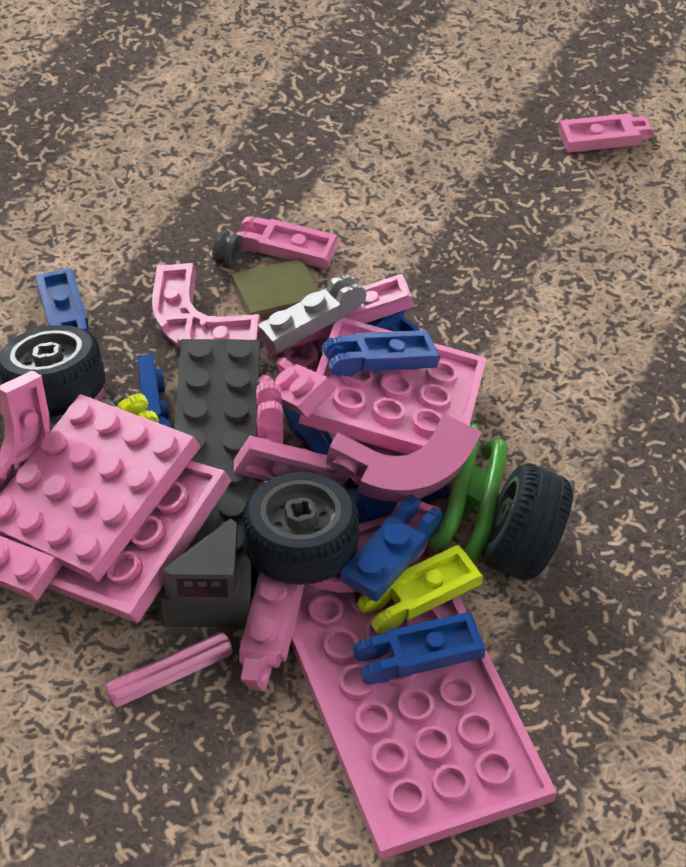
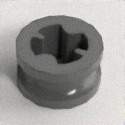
M222 230L214 242L212 251L213 261L220 263L224 260L227 266L232 267L241 253L243 243L241 235L234 234L231 237L228 231Z

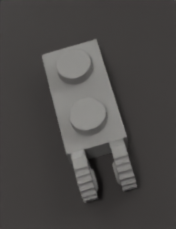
M344 273L338 278L331 279L326 289L311 293L296 305L272 314L268 320L260 323L258 326L263 337L276 351L281 352L345 317V314L353 311L357 306H361L367 300V291L359 283L356 284L357 281L354 277Z

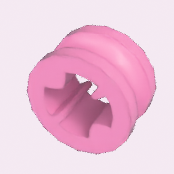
M311 342L284 351V358L289 360L294 366L298 364L314 372L317 370L318 349Z

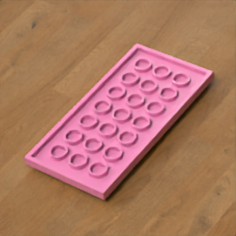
M391 515L360 523L358 545L366 543ZM429 542L416 564L438 554L437 551H433L429 547ZM309 585L304 586L290 644L379 860L555 801L557 791L486 650L484 658L399 678L396 675L388 682L366 685V683H363L360 674L361 669L368 665V663L391 658V655L388 652L379 659L358 661V659H355L352 650L354 648L353 645L365 638L369 639L373 636L382 635V633H377L372 627V619L383 610L385 611L396 603L391 599L384 607L365 614L364 612L362 613L357 604L358 599L363 595L360 592L336 593ZM457 596L410 620L406 618L399 627L466 613L467 611L460 597Z

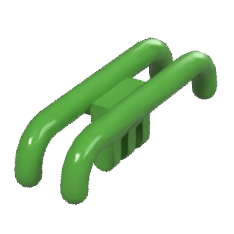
M470 423L471 427L480 431L476 423ZM479 437L465 465L454 477L444 519L437 531L429 539V547L433 551H440L446 547L455 535L461 520L477 506L479 509L474 531L463 550L473 563L483 552L490 537L507 458L508 446L501 438L491 439L481 449L482 456L489 459L487 472L474 465L480 442Z

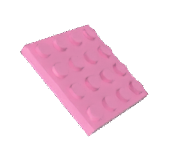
M343 317L334 323L329 339L335 336L354 335V333L393 331ZM434 343L440 356L437 368L364 372L360 370L353 376L342 375L340 377V375H333L329 367L331 359L326 358L323 352L316 373L326 376L336 387V390L307 418L300 415L298 423L334 434L338 432L348 438L387 448L398 453L407 455L414 453L430 440L443 413L470 426L487 358Z
M80 394L50 433L44 437L41 446L29 457L1 492L0 536L54 556L62 566L99 583L201 446L194 436Z
M190 461L99 583L62 566L46 589L139 623L164 585L163 569L185 553L232 480L224 470Z

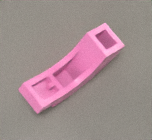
M443 413L430 440L414 453L404 456L384 455L337 432L329 447L326 459L332 461V466L339 472L348 476H355L357 474L362 477L357 493L377 500L400 502L405 501L411 494L417 498L425 497L447 485L465 465L482 432Z

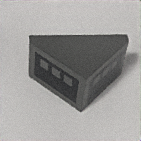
M230 518L163 569L165 593L168 598L180 601H235L238 555L237 523Z

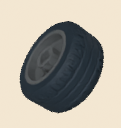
M53 325L36 328L15 337L0 352V385L30 371L41 375L49 417L65 414L69 406L80 394L94 399L105 383V370L99 344L94 336L77 327Z
M531 463L523 464L512 472L498 496L490 537L481 553L487 566L523 581L536 578L543 572L559 545L569 519L573 502V489L568 479Z
M293 472L267 480V482L262 483L261 486H258L252 492L244 508V545L247 555L252 564L261 573L286 584L309 585L323 582V580L336 576L354 557L358 547L359 513L353 496L336 480L317 473Z

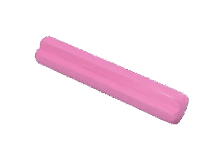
M218 632L108 682L106 684L107 695L115 707L127 704L229 657L232 654L230 640L224 632Z

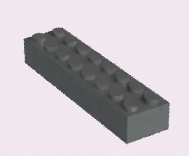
M181 339L174 429L194 436L200 444L201 448L191 461L224 470L232 480L186 551L230 518L237 523L235 601L171 600L166 596L164 584L161 590L164 627L245 628L252 603L253 564L247 555L244 545L243 513L247 500L252 495V492L256 490V478L234 473V458L250 435L257 437L258 405L256 402V389L260 385L257 381L260 378V340Z

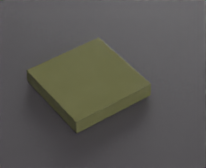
M301 258L231 273L233 287L247 315L259 314L261 321L268 320L272 314L278 311L286 310L296 305L311 293L320 292Z

